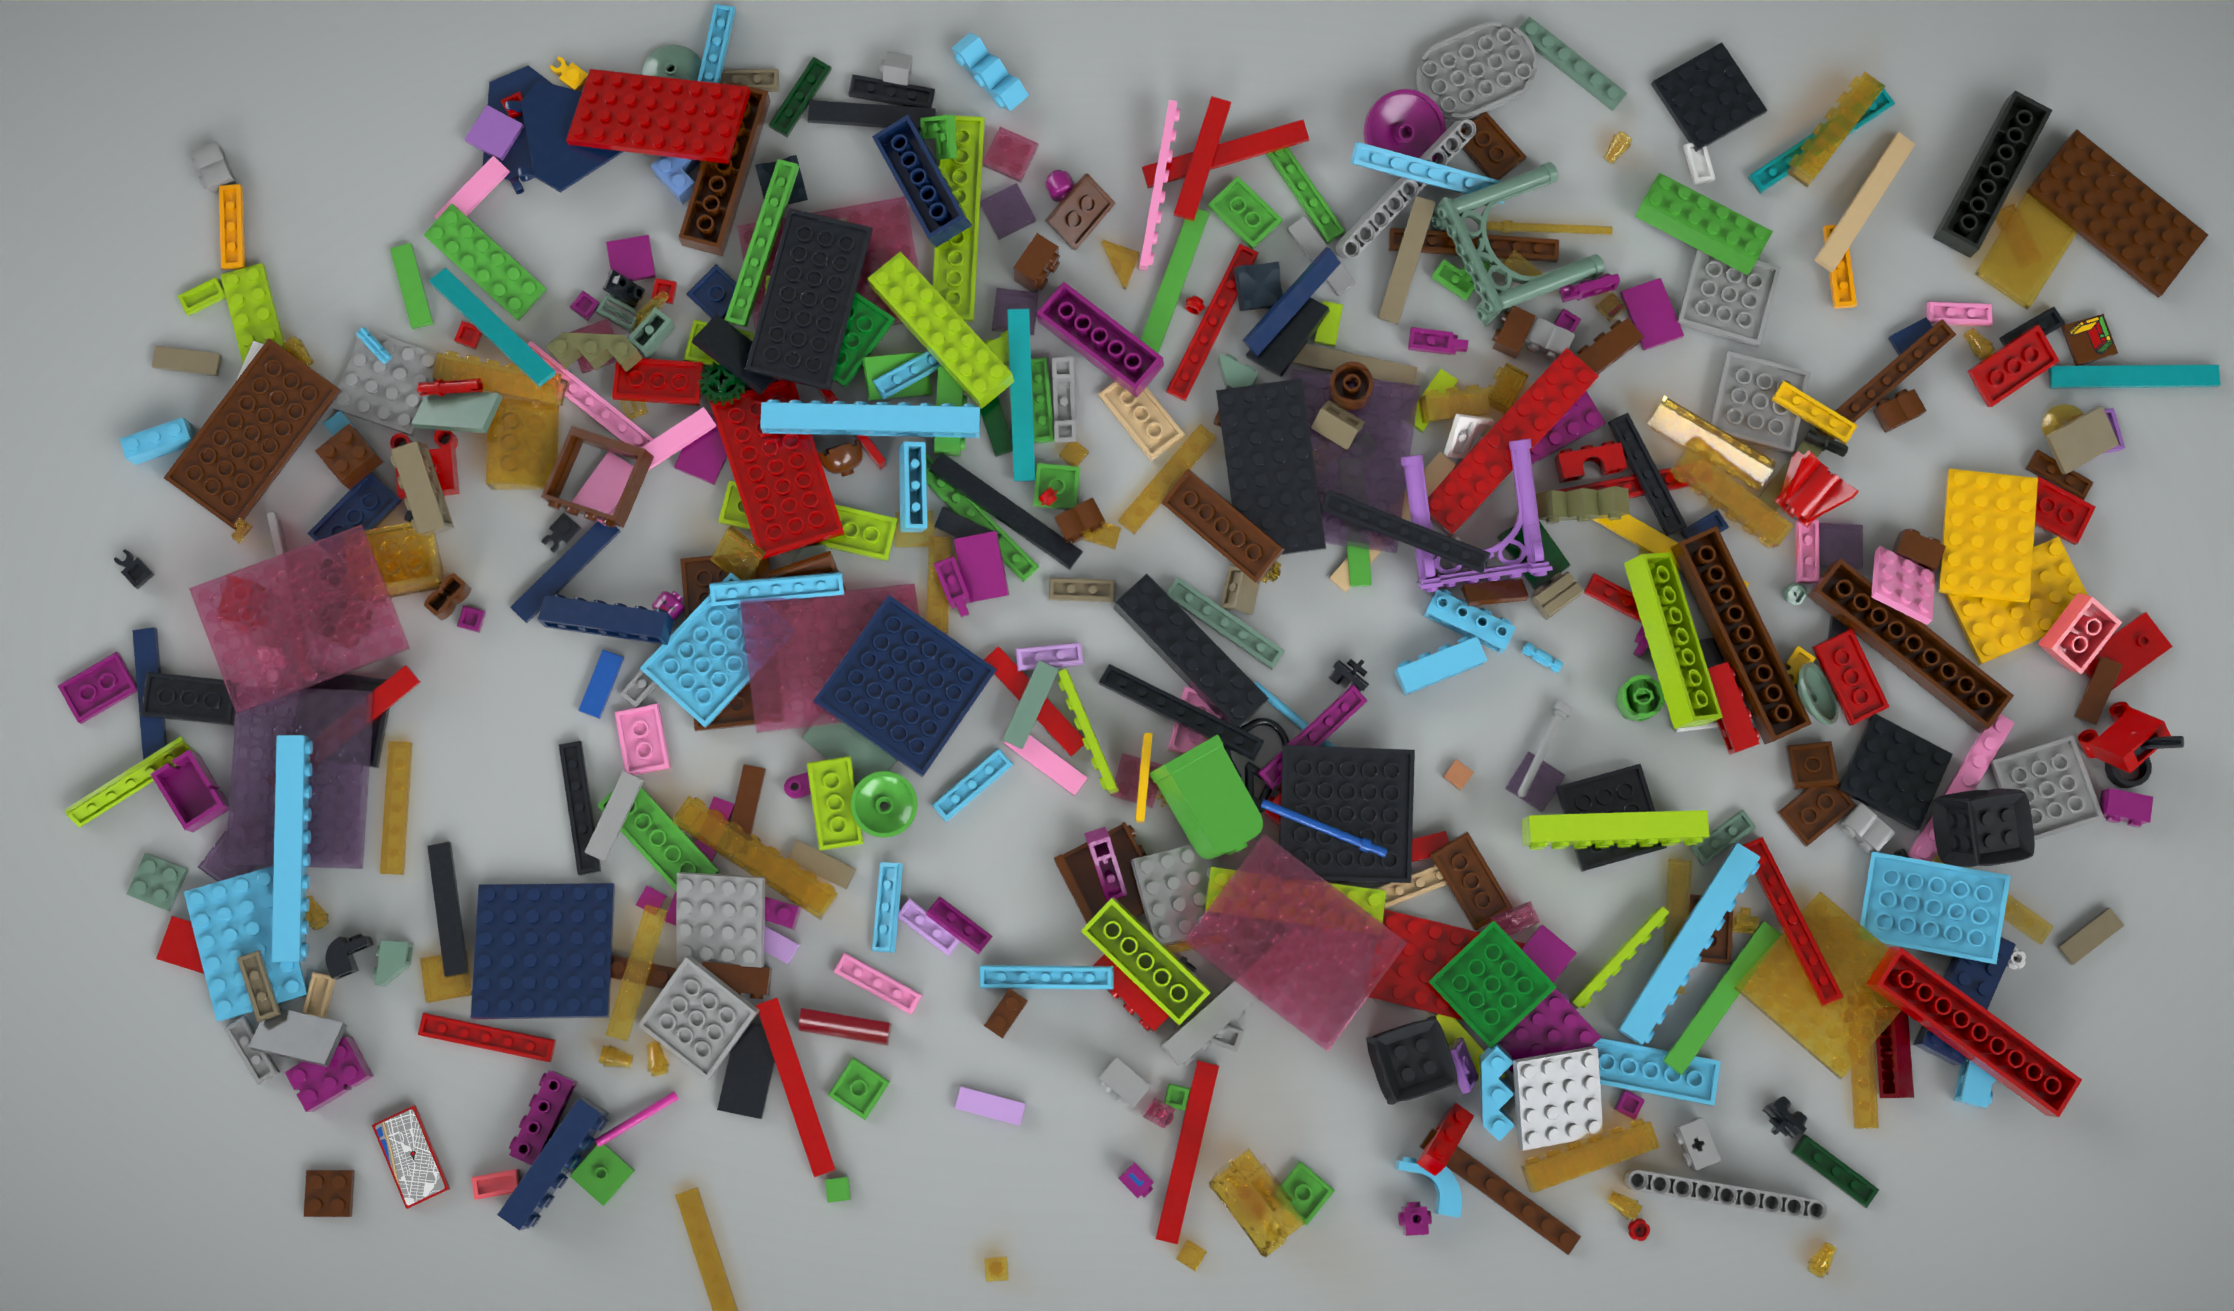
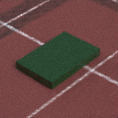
M1540 521L1544 560L1549 562L1553 570L1547 571V575L1534 576L1529 572H1523V575L1534 590L1571 566ZM1514 526L1497 537L1500 542L1512 531ZM1521 526L1514 540L1519 541L1524 545L1523 530ZM1509 543L1505 547L1512 559L1519 557L1520 548L1517 545Z

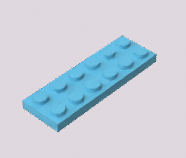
M1600 1038L1593 1045L1598 1048L1601 1085L1711 1106L1715 1105L1721 1061L1695 1056L1684 1073L1679 1075L1662 1062L1669 1051Z

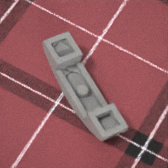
M1073 357L1052 358L1055 443L1076 442Z

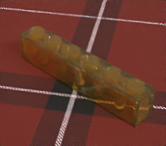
M1864 72L1860 78L1856 76L1849 84V87L1852 88L1849 93L1844 91L1836 101L1839 103V106L1836 109L1832 107L1825 116L1828 119L1825 124L1820 122L1812 132L1815 134V137L1812 140L1808 138L1802 145V154L1800 156L1795 154L1789 162V165L1792 167L1788 170L1787 174L1805 187L1811 184L1884 89L1885 85L1867 72Z
M446 350L445 354L437 353L432 376L434 379L450 381L481 378L483 390L563 406L568 381L561 378L562 374L556 373L554 377L541 387H538L515 364L507 363V367L500 366V362L487 359L486 362H481L479 357L466 355V358L459 357V353Z
M1666 396L1663 397L1649 419L1648 424L1654 431L1664 433L1673 442L1681 443L1691 453L1701 455L1710 464L1718 465L1727 474L1740 478L1751 488L1755 487L1760 490L1774 470L1776 464L1774 460Z
M1691 447L1684 450L1670 469L1674 473L1673 477L1681 483H1687L1691 486L1692 492L1699 496L1703 495L1708 499L1707 502L1712 507L1720 508L1725 512V516L1729 520L1740 523L1746 533L1757 536L1760 539L1759 542L1767 548L1778 547L1794 526Z
M1643 1118L1630 1122L1631 1127L1625 1129L1622 1126L1610 1129V1134L1602 1137L1600 1133L1588 1138L1589 1142L1581 1144L1580 1141L1568 1144L1567 1150L1560 1152L1558 1148L1547 1152V1157L1542 1159L1535 1156L1525 1160L1526 1164L1522 1165L1521 1169L1529 1191L1535 1193L1660 1148L1651 1121L1644 1122Z

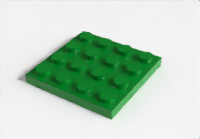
M858 293L855 296L833 381L845 389L863 366L862 359L871 355L895 322L894 317Z
M1495 921L1491 922L1429 981L1490 1049L1557 988Z

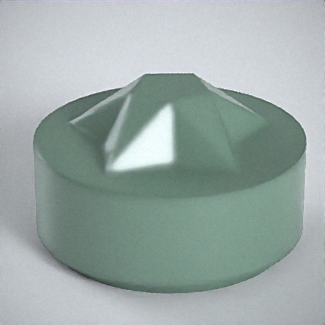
M1796 582L1788 584L1783 592L1784 599L1793 605H1799L1804 602L1807 595L1806 588Z

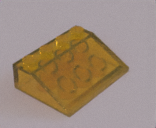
M515 399L501 400L487 431L486 484L491 490L545 488L558 458V404Z
M412 522L344 534L350 595L358 604L437 590L444 580L436 534L431 536L420 535L418 532H415Z

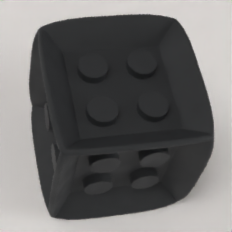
M2005 788L1972 790L1943 795L1933 800L1932 816L1936 847L1940 860L1944 864L1960 867L1993 866L2022 861L2034 855L2035 840L2032 814L2028 797L2024 791Z
M1436 1016L1405 1024L1366 1038L1368 1053L1377 1081L1389 1105L1418 1098L1458 1083L1455 1064L1446 1037Z

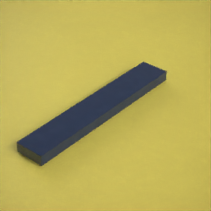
M1325 247L1242 340L1254 355L1258 356L1341 264L1330 248Z
M597 522L510 608L524 622L528 623L540 611L545 595L553 596L558 594L621 531L616 526L611 528Z
M155 627L132 630L139 716L147 672L161 673L158 632ZM140 716L143 760L167 745L165 719Z

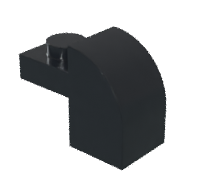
M358 934L349 938L350 942L347 941V938L341 936L332 941L325 956L326 965L332 979L339 980L359 971L353 954L373 946L371 937Z

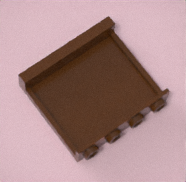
M1123 822L1121 825L1108 831L1127 895L1116 898V900L1134 917H1137L1145 912L1130 860L1147 855L1141 844L1137 846L1134 840L1136 833L1131 824L1127 826ZM1086 842L1063 855L1060 854L1054 857V862L1086 924H1088L1107 902Z

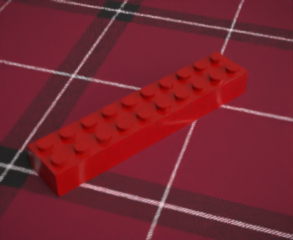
M1566 348L1428 497L1430 520L1445 534L1452 537L1513 471L1509 441L1531 439V452L1596 382L1599 375Z
M1889 947L1866 983L1867 986L2046 1116L2060 1117L2082 1081L2080 1077L1901 947Z

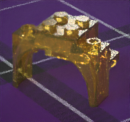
M1249 1148L1217 1170L1209 1182L1210 1189L1223 1202L1255 1245L1260 1255L1265 1258L1286 1243L1287 1237L1305 1224L1303 1218L1291 1204L1292 1198L1265 1163L1261 1164Z

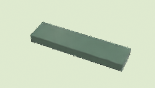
M1038 660L1003 736V741L1023 749L1059 669Z

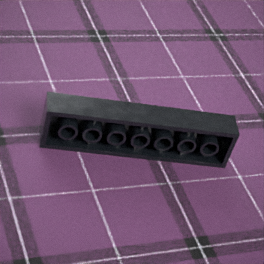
M1145 574L1115 602L1113 609L1222 720L1240 728L1268 701L1269 698L1148 574Z

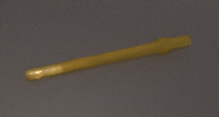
M1503 220L1502 222L1487 221L1486 230H1499L1502 233L1524 231L1612 235L1613 231L1612 226L1513 223L1512 220Z

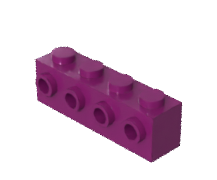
M552 1070L543 1074L539 1082L541 1088L538 1094L533 1095L529 1103L531 1109L527 1116H523L519 1124V1128H521L518 1137L514 1136L509 1145V1149H511L510 1156L530 1165L534 1163L552 1137L578 1081Z

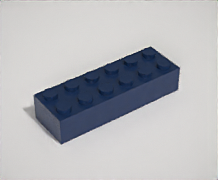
M909 115L872 136L926 236L935 247L972 226L919 129Z
M2001 937L1997 964L1952 956L1943 978L1987 1010L2016 944ZM1921 1026L1913 1045L1952 1065L1964 1064L1965 1056L1924 1026Z
M579 1098L497 1215L519 1231L534 1227L541 1218V1215H539L544 1207L548 1208L554 1200L555 1196H553L555 1190L557 1188L561 1189L568 1180L566 1175L571 1168L574 1170L582 1159L580 1155L583 1150H588L594 1143L595 1138L593 1136L598 1130L601 1131L608 1122L606 1117L609 1113L590 1099Z

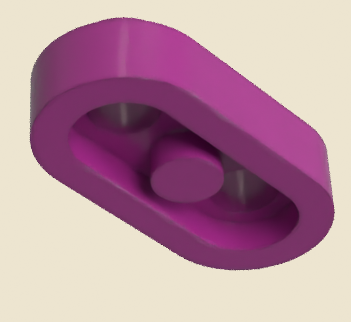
M808 772L792 776L786 780L784 791L790 798L799 799L811 795ZM794 783L799 784V788L796 791L791 790V786Z

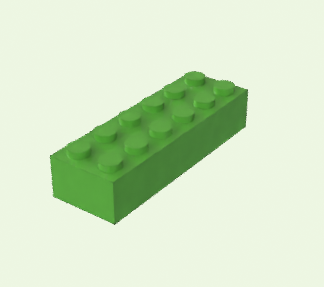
M1661 173L1656 177L1635 215L1638 219L1746 275L1750 274L1773 233L1772 230Z

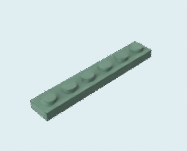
M1530 16L1519 28L1530 39L1535 51L1613 111L1627 95V92Z
M1179 577L1175 579L1166 592L1177 605L1271 670L1285 652L1282 648Z

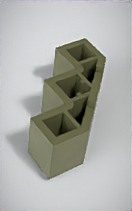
M562 332L546 346L565 370L581 356L586 359L595 371L612 357L626 372L643 359L638 350L624 335Z
M1617 486L1600 490L1580 488L1568 492L1548 490L1536 494L1539 520H1545L1546 524H1556L1559 521L1570 520L1588 522L1590 519L1608 518V520H1620L1621 516L1630 514L1628 488Z

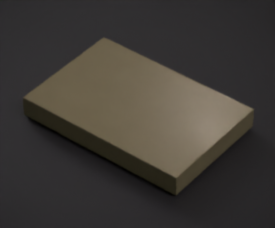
M2102 406L2092 409L2045 436L2062 474L2073 471L2119 445Z

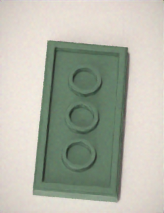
M488 392L452 393L440 397L437 395L424 396L411 424L414 428L487 433L503 397L499 393Z
M825 710L802 736L804 741L827 759L851 756L854 781L857 784L872 773L889 771L897 762L895 758Z

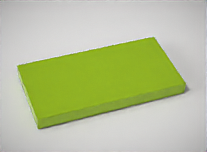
M851 756L806 763L819 851L863 844L861 828L855 822L851 811V798L855 789Z

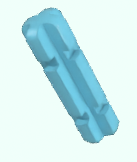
M365 327L357 331L356 335L383 364L388 363L392 359L390 353Z
M1529 642L1524 645L1522 649L1524 655L1532 656L1534 661L1546 668L1550 667V670L1558 673L1562 668L1563 663L1560 660L1552 659L1553 656L1539 648H1534L1535 646Z

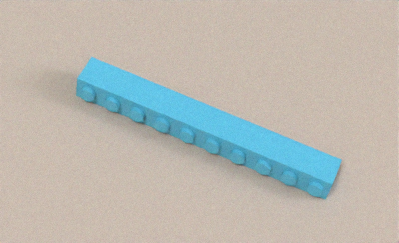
M768 400L767 402H761L760 428L763 433L980 438L981 412L980 407H976L974 404H964L963 407H955L954 404L944 403L941 406H933L931 403H920V406H911L910 403L906 402L898 403V405H889L887 402L867 405L866 402L862 401L855 402L854 404H846L843 401L824 404L823 401L818 400L811 401V403H802L799 400H790L789 403H780L779 400Z
M277 735L272 962L305 961V957L309 953L308 943H305L306 934L309 933V921H306V911H309L310 901L309 898H306V893L310 887V876L307 875V866H310L311 856L310 853H307V845L311 842L308 821H311L312 812L311 808H308V799L312 797L309 776H312L313 769L312 763H309V754L313 752V743L310 741V737L305 735Z
M1738 842L1733 845L1617 1031L1639 1045H1643L1644 1042L1647 1044L1650 1042L1655 1034L1652 1031L1655 1024L1658 1023L1660 1025L1667 1014L1664 1012L1668 1004L1673 1005L1678 997L1677 989L1679 986L1684 987L1690 978V975L1687 973L1691 967H1697L1702 959L1699 954L1703 948L1707 950L1714 940L1711 935L1715 929L1719 931L1725 922L1723 916L1726 911L1731 912L1737 903L1734 899L1738 892L1742 894L1749 883L1746 881L1750 874L1754 875L1760 867L1758 863L1760 856Z

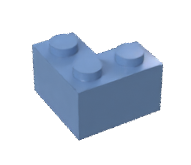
M661 156L651 165L654 175L682 205L691 198L695 182L687 174L700 164L699 160Z

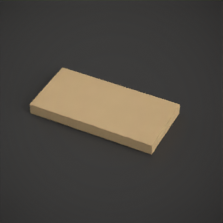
M1114 381L1098 393L1099 398L1150 461L1185 436L1184 432L1147 387L1136 398Z

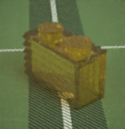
M1507 362L1503 368L1499 366L1493 377L1497 379L1493 386L1489 384L1483 395L1487 397L1484 404L1506 414L1512 407L1529 374Z

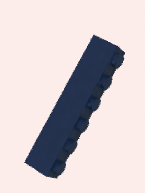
M559 594L544 596L538 620L546 628L668 645L674 624L673 618L663 609L657 608L653 611L643 606L632 608L622 603L611 605L601 600L590 602L580 597L569 599Z

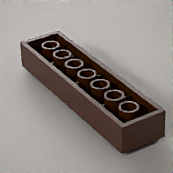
M727 81V82H726V84H729V85L745 86V85L738 84V83H734V82H730V81ZM749 87L751 93L729 164L701 162L678 237L682 246L723 257L771 102L768 91Z

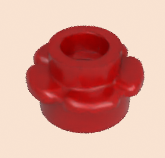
M1192 296L1186 298L1185 309L1192 314L1199 315L1205 309V305L1201 298Z
M1051 487L1046 489L1038 497L1041 505L1046 504L1050 506L1057 499L1055 495L1057 490L1054 491Z
M1638 1218L1636 1221H1631L1628 1225V1234L1633 1240L1644 1241L1650 1234V1226L1643 1219Z

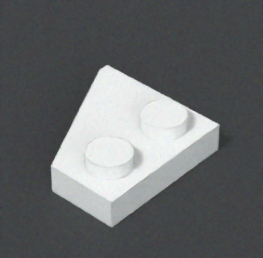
M1456 413L1444 454L1447 457L1464 459L1473 447L1483 438L1481 436L1488 426L1492 427L1495 421L1492 418Z

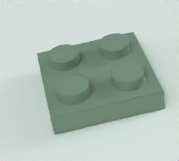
M145 853L126 895L171 911L189 869Z

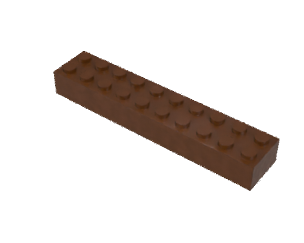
M1718 527L1710 528L1672 546L1671 550L1724 661L1734 668L1736 684L1743 691V700L1751 712L1752 719L1764 744L1774 742L1811 725V720Z
M1839 558L1834 561L1806 596L1848 629L1852 628L1859 638L1975 730L1981 732L1989 729L2014 695L1925 624L1872 598V582L1843 559Z

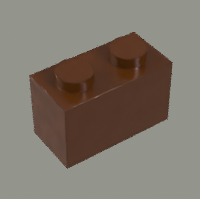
M1512 306L1510 311L1505 310L1500 320L1504 324L1501 330L1496 329L1492 341L1495 343L1492 349L1516 359L1536 315L1516 306Z
M1905 529L1898 534L1892 552L1933 572L1938 568L1946 546L1941 544L1936 538H1927L1920 535V532L1915 529Z
M1009 988L984 1026L1003 1039L1028 1001Z

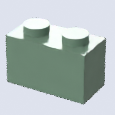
M654 307L628 337V340L642 356L649 359L675 329V326L669 317Z

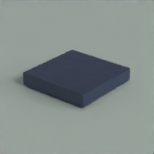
M716 264L686 295L711 319L716 314L724 319L737 283Z

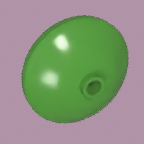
M889 771L875 772L863 778L855 787L851 798V811L857 825L864 832L880 838L893 837L904 832L912 824L918 808L917 795L910 782L903 776ZM886 802L889 805L888 809L882 810L880 808L881 803Z

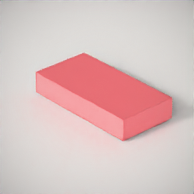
M519 1169L472 1177L474 1200L513 1193L520 1183Z

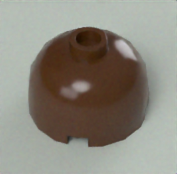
M859 439L854 440L855 445H852V442H846L825 450L827 453L825 455L822 451L818 452L823 467L830 473H841L842 477L853 474V469L860 465L863 457Z

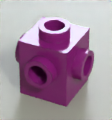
M1407 1202V1207H1401L1402 1212H1398L1399 1226H1403V1235H1428V1224H1432L1431 1211L1427 1210V1206H1421L1420 1202ZM1417 1215V1220L1413 1222V1216Z

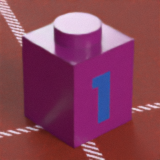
M1135 1162L1119 1177V1180L1137 1198L1140 1196L1145 1198L1153 1190L1151 1185L1154 1182Z

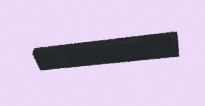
M809 100L808 123L887 128L906 115H909L917 128L921 130L920 118L936 116V108Z
M1629 413L1609 421L1608 425L1616 441L1622 443L1624 456L1665 535L1669 536L1686 528L1687 525Z
M582 741L559 744L578 875L601 872L600 859L585 853L586 847L595 831Z
M451 842L429 845L427 847L444 977L468 974Z

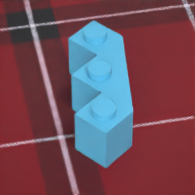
M969 33L951 48L955 54V61L973 76L974 81L979 87H983L999 108L1003 107L1011 111L1029 96L1021 81L1008 73L1000 58L988 52L979 36Z
M1497 1043L1491 1049L1488 1047L1479 1056L1480 1097L1483 1127L1497 1140L1501 1141L1515 1126L1513 1118L1501 1108L1514 1095L1512 1086L1501 1077L1513 1064V1059Z

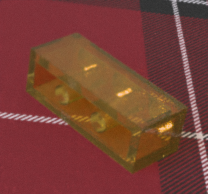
M1479 385L1466 386V390L1460 391L1458 387L1445 389L1446 392L1438 393V390H1430L1425 392L1426 395L1419 398L1422 423L1455 419L1456 413L1472 416H1483L1490 413L1487 388H1479Z

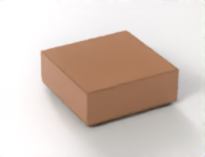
M1456 759L1442 778L1458 790H1461L1474 772Z

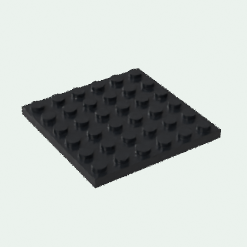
M1282 745L1280 806L1359 838L1365 837L1370 839L1372 843L1386 848L1387 853L1385 857L1370 851L1366 853L1359 850L1358 846L1280 815L1279 879L1411 883L1415 750Z

